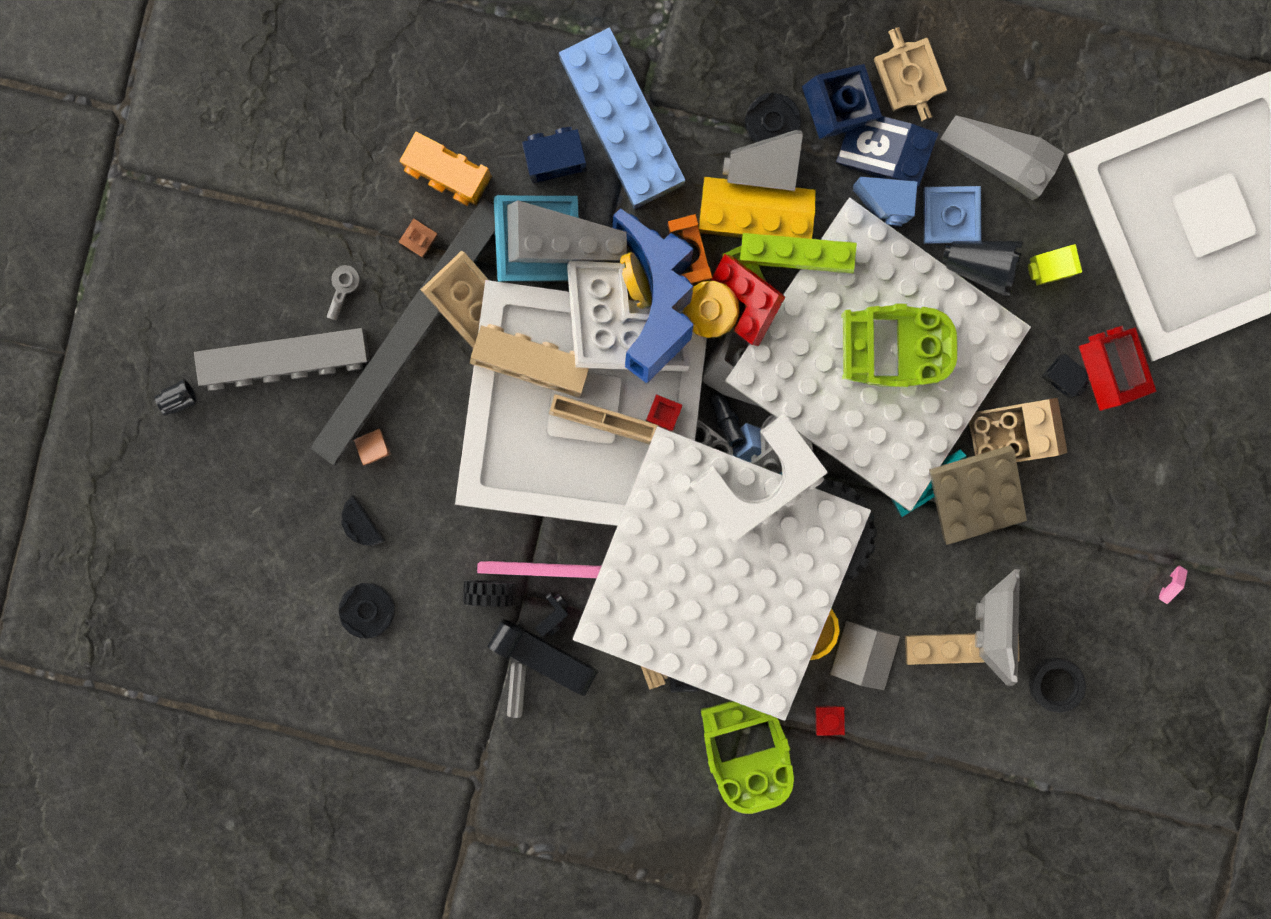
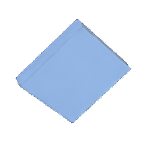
M981 186L923 188L924 244L981 241Z

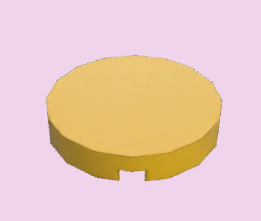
M632 252L622 255L620 263H625L626 268L622 269V275L631 298L634 301H640V303H637V307L640 309L651 306L652 296L649 283L638 258Z
M706 281L693 286L691 302L684 308L683 314L694 324L693 332L696 335L706 338L720 337L728 333L736 324L739 315V303L734 292L727 285L716 281Z

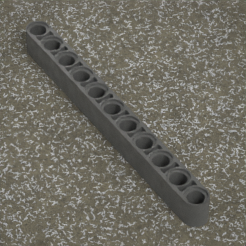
M485 198L479 203L313 443L311 450L332 465H336L441 315V312L424 295L421 289L460 251L465 252L476 264L495 237L493 203Z

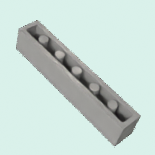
M363 328L194 352L198 386H207L208 391L225 389L224 384L234 382L236 387L253 385L252 380L262 378L263 383L280 381V376L290 374L291 379L308 377V372L318 370L319 375L336 373V368L347 367V371L364 369L363 364L370 362L366 330Z

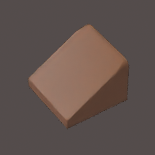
M380 429L354 440L363 466L391 455Z

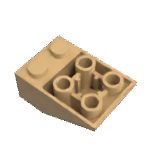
M1058 398L975 412L969 421L975 456L1009 445L1015 451L1016 462L1059 456L1067 453Z

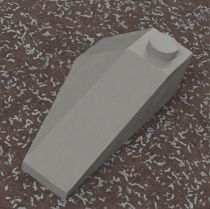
M957 115L940 138L941 141L1031 200H1035L1042 194L1064 155V152L1040 137Z
M732 327L728 333L721 336L707 359L702 374V382L723 395L759 406L725 382L750 344L734 331L735 328Z

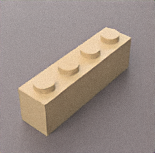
M488 324L487 327L481 325L470 358V364L577 398L580 397L589 368L576 367L574 351H570V353L560 351L557 345L549 342H543L542 344L532 342L531 337L521 333H515V336L504 333V329L496 325Z

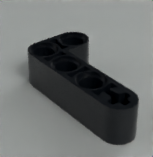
M506 619L501 620L487 645L489 649L508 659L512 657L582 696L586 695L598 674V670Z

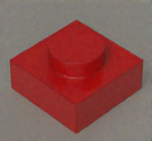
M656 394L646 422L656 424L658 427L672 432L683 405Z
M815 706L817 736L845 735L844 706Z

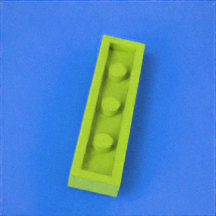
M743 233L740 263L854 274L857 243Z

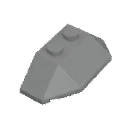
M1014 569L981 599V603L976 605V620H980V631H976L975 647L979 648V656L1007 686H1013L1018 682L1020 570Z

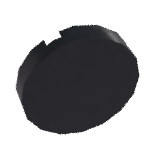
M765 93L757 97L749 106L745 117L746 131L750 139L756 143L799 130L801 125L800 111L796 103L788 96L777 93Z
M361 583L351 587L342 596L339 603L341 624L351 635L358 638L367 639L383 634L391 626L395 617V604L391 595L384 587L375 583Z

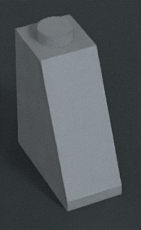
M794 130L731 150L730 158H724L722 174L727 175L728 183L795 191L803 137L802 131Z

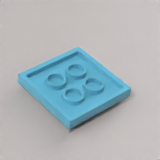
M495 196L494 216L498 282L568 281V263L509 262L507 205L519 200L579 218L578 196Z

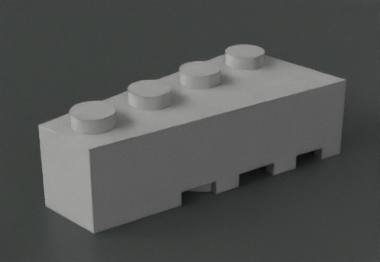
M519 200L507 205L509 262L569 263L571 260L620 263L622 255L627 254V234L624 231Z

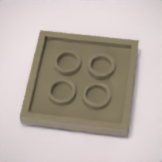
M1011 445L929 469L942 535L946 545L1027 521L1015 451Z

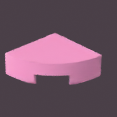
M1179 566L1171 573L1172 582L1166 588H1162L1159 595L1161 601L1168 604L1184 588L1188 572L1186 569Z

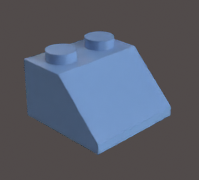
M860 177L853 185V191L871 213L885 221L890 227H902V224L907 223L915 216L917 182Z

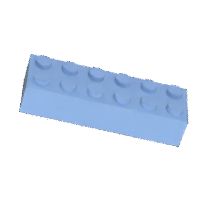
M610 27L559 52L560 61L634 210L683 186L685 178Z

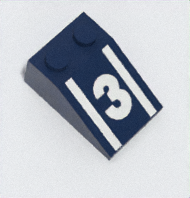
M882 116L878 120L846 132L835 163L876 178L915 181L918 188L938 133L912 123Z

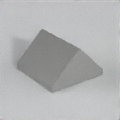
M846 621L830 674L860 686L885 690L900 636Z

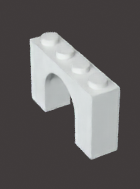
M783 414L759 431L777 454L782 465L780 484L770 496L757 501H749L738 497L730 490L714 467H711L690 483L691 487L733 543L738 539L742 542L754 533L753 528L761 522L765 525L772 521L778 515L776 512L784 505L789 507L801 498L800 493L808 487L812 490L825 480L823 476L828 473L789 419Z

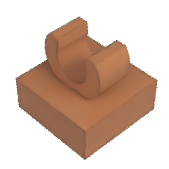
M413 219L399 240V243L424 258L438 234Z

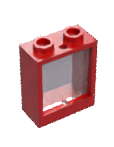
M1122 325L1107 330L1108 336H1106L1105 332L1088 337L1089 343L1079 346L1100 411L1120 406L1157 392L1136 327L1124 331Z

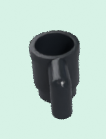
M182 379L178 383L161 390V393L155 396V402L164 416L180 412L196 405L198 402L193 388L186 379Z

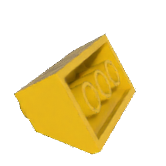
M704 177L698 226L700 233L742 238L743 233L812 239L815 217V190L795 187V191L734 184L728 183L727 179Z

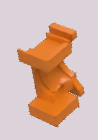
M696 214L668 221L669 233L678 234L685 241L694 244L699 251L698 260L690 265L691 272L682 274V276L686 277L691 285L709 281L712 275L702 244Z

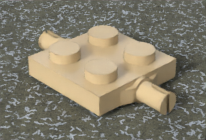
M900 28L892 29L888 33L894 47L889 52L876 56L873 59L892 111L916 106L921 122L926 119L928 120L932 118L927 101L947 91L928 38L917 42L905 43Z

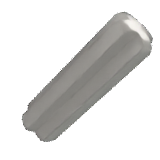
M514 662L511 665L507 716L511 718H521L523 712L526 665L523 663Z

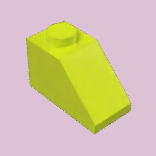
M1076 244L1036 255L1030 258L1031 263L1028 264L1030 278L1035 280L1036 286L1082 273Z

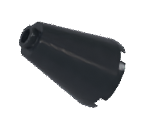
M953 241L951 246L946 245L942 262L947 263V269L1003 296L1010 297L1012 291L1007 290V286L1012 287V284L1015 282L1022 254L1016 252L1017 247H1023V242Z

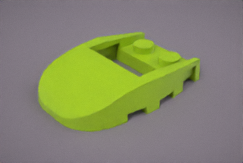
M895 303L890 306L867 307L865 310L851 312V309L841 314V318H843V380L880 387L925 385L946 379L956 366V328L952 320L945 313L937 309L928 307L916 308L907 306V304ZM874 320H897L898 376L874 375Z
M734 701L702 708L701 715L703 717L708 764L718 784V789L728 806L740 813L753 814L777 807L785 802L792 792L794 775L790 761V747L778 718ZM768 721L775 747L721 762L715 736Z

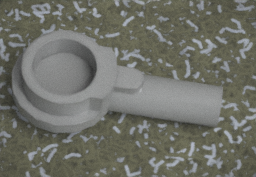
M340 266L332 274V285L336 292L326 317L335 321L338 319L346 294H351L359 286V274L351 266Z

